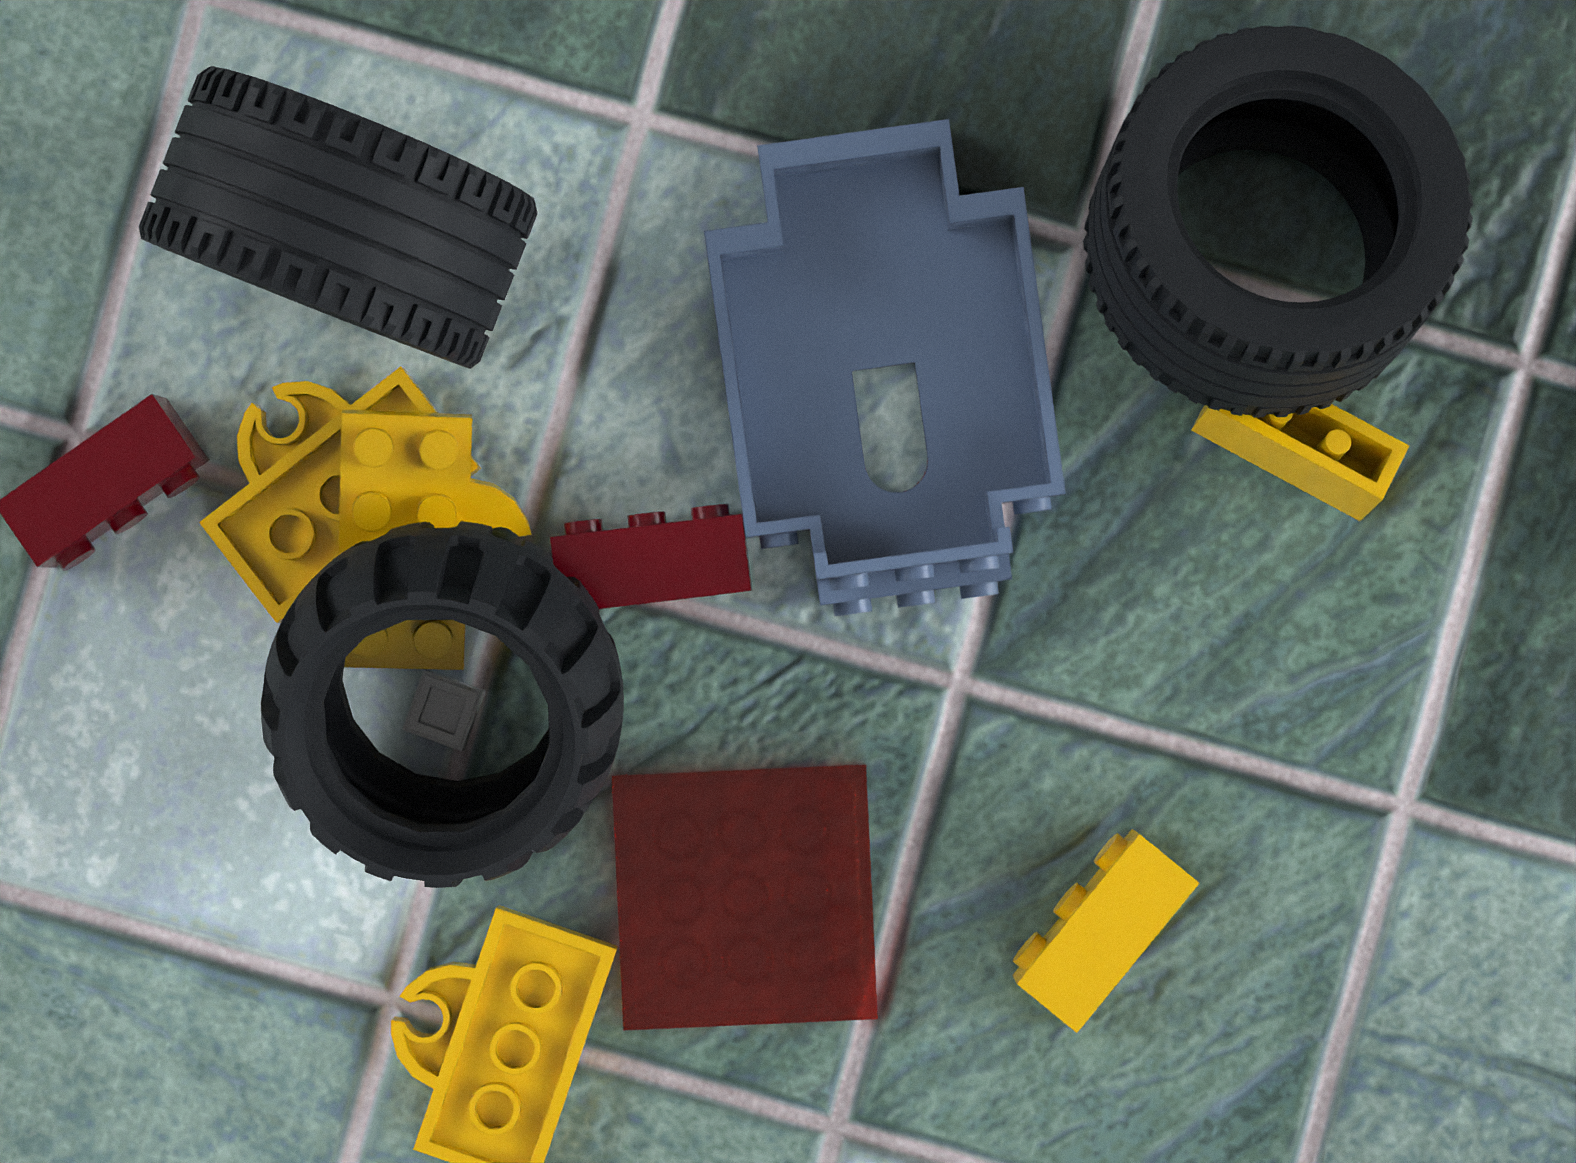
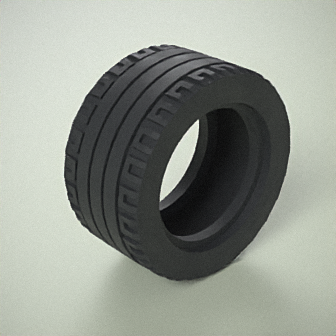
M1260 26L1239 29L1236 33L1219 34L1212 40H1204L1196 44L1193 51H1184L1177 55L1174 62L1167 63L1160 70L1158 77L1152 78L1145 85L1142 94H1138L1118 132L1090 199L1089 214L1084 227L1087 234L1083 240L1084 250L1088 253L1085 261V270L1090 274L1088 284L1091 292L1097 296L1096 306L1099 313L1103 314L1106 320L1105 325L1110 332L1115 333L1119 339L1118 344L1123 350L1128 352L1132 357V361L1150 372L1149 375L1155 381L1159 380L1168 387L1167 389L1187 396L1188 400L1196 404L1199 402L1202 405H1207L1209 409L1218 411L1223 409L1230 411L1234 415H1252L1254 418L1264 417L1266 414H1274L1276 417H1287L1291 413L1298 415L1308 413L1313 407L1319 409L1330 407L1334 400L1339 402L1345 400L1353 391H1360L1373 378H1377L1400 354L1451 288L1455 280L1454 276L1464 261L1462 255L1468 249L1469 237L1466 233L1471 228L1473 220L1470 213L1473 200L1472 195L1468 191L1470 175L1466 170V160L1463 152L1459 150L1457 145L1458 140L1455 132L1451 129L1447 118L1434 104L1433 99L1418 82L1408 76L1387 57L1347 37L1308 27ZM1235 150L1268 151L1304 163L1325 177L1340 192L1355 215L1365 249V270L1362 284L1345 294L1313 302H1286L1270 299L1236 285L1219 273L1203 257L1190 238L1179 208L1177 196L1178 176L1193 164L1207 157Z
M210 66L197 74L188 97V102L192 106H184L175 129V133L180 138L172 137L162 163L168 169H160L150 194L156 198L155 203H147L140 221L139 232L141 239L304 306L457 365L471 369L478 364L490 338L484 333L486 330L493 331L502 305L497 303V300H505L514 274L509 269L517 270L526 247V243L521 238L527 239L536 220L538 212L534 198L498 176L387 126L297 91L250 75Z

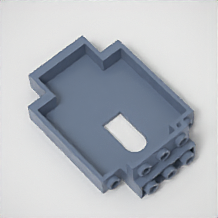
M949 119L757 145L767 222L704 231L746 538L759 537L761 549L799 544L797 532L810 530L820 606L833 604L834 616L871 612V599L896 595L898 608L936 603L934 590L952 587L960 588L961 599L999 594L997 581L1012 579L1009 554L1013 553L1010 527H1005L1002 504L1012 503L1014 515L1052 509L1050 497L1066 494L1024 187L959 196ZM914 363L926 445L927 467L921 481L913 488L903 492H889L875 485L869 478L865 468L852 372Z

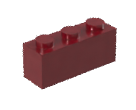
M151 394L1 498L0 514L37 567L55 568L60 565L62 570L66 571L91 556L96 551L91 542L110 529L117 535L143 520L148 515L143 506L163 492L167 498H172L196 483L200 478L196 469L207 463L209 459L168 399Z
M729 504L691 508L692 520L670 523L666 522L665 511L628 515V528L603 530L602 519L564 523L565 535L550 537L553 565L566 577L577 578L589 592L599 609L752 591L743 514L730 515Z

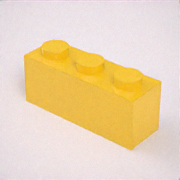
M1333 404L1323 409L1313 407L1308 413L1302 415L1291 413L1287 417H1276L1274 414H1266L1264 417L1256 418L1252 415H1234L1230 411L1223 409L1219 411L1213 410L1204 405L1191 431L1358 521H1361L1383 500L1409 448L1408 444Z
M1134 829L1125 838L1116 833L1103 846L1094 859V863L1100 869L1085 887L1075 883L1063 895L1053 910L1060 918L1044 937L1035 932L1023 944L1013 959V962L1019 966L1012 975L1017 985L1076 1033L1083 1027L1200 884Z

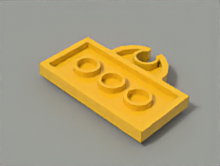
M401 366L353 404H350L337 391L309 381L286 382L273 386L272 389L277 399L290 402L299 414V423L296 430L284 438H276L270 433L267 427L266 412L257 404L251 403L244 413L237 433L238 462L249 484L199 523L276 623L282 622L294 600L311 579L338 556L342 410L439 413L405 368ZM471 455V476H473L482 468Z
M342 410L338 555L359 542L371 541L385 535L393 528L418 522H430L434 525V528H453L461 521L492 526V529L497 527L507 528L519 537L532 534L528 519L513 496L494 483L471 478L472 414ZM455 620L403 621L365 637L346 656L344 667L464 670L465 624Z
M498 905L494 911L477 964L453 961L434 966L410 982L399 997L410 1003L422 999L431 1000L439 1006L443 1015L441 1028L433 1033L418 1031L413 1027L409 1019L405 1017L395 1016L391 1020V1036L398 1059L412 1077L434 1089L413 1150L450 1163H544L618 946Z

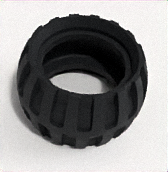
M461 521L453 528H434V525L430 522H418L393 528L379 538L355 544L329 562L302 589L284 616L268 654L261 698V723L264 743L272 756H274L273 775L282 795L291 809L294 811L301 809L310 821L311 834L335 855L342 851L354 860L364 864L366 873L381 879L392 881L393 877L397 876L424 881V887L446 888L457 887L467 878L482 875L484 880L488 881L522 868L534 852H545L553 848L580 822L589 805L601 791L616 756L624 712L623 679L615 642L602 622L597 604L577 578L566 577L553 565L551 554L526 539L520 545H516L495 537L491 534L492 526ZM406 620H455L496 636L530 667L548 704L549 728L532 752L500 773L460 781L416 774L380 753L353 719L342 680L346 656L365 637Z

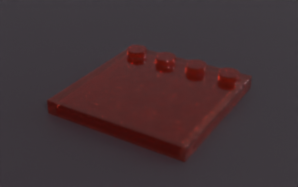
M866 763L612 775L623 1031L878 1019Z

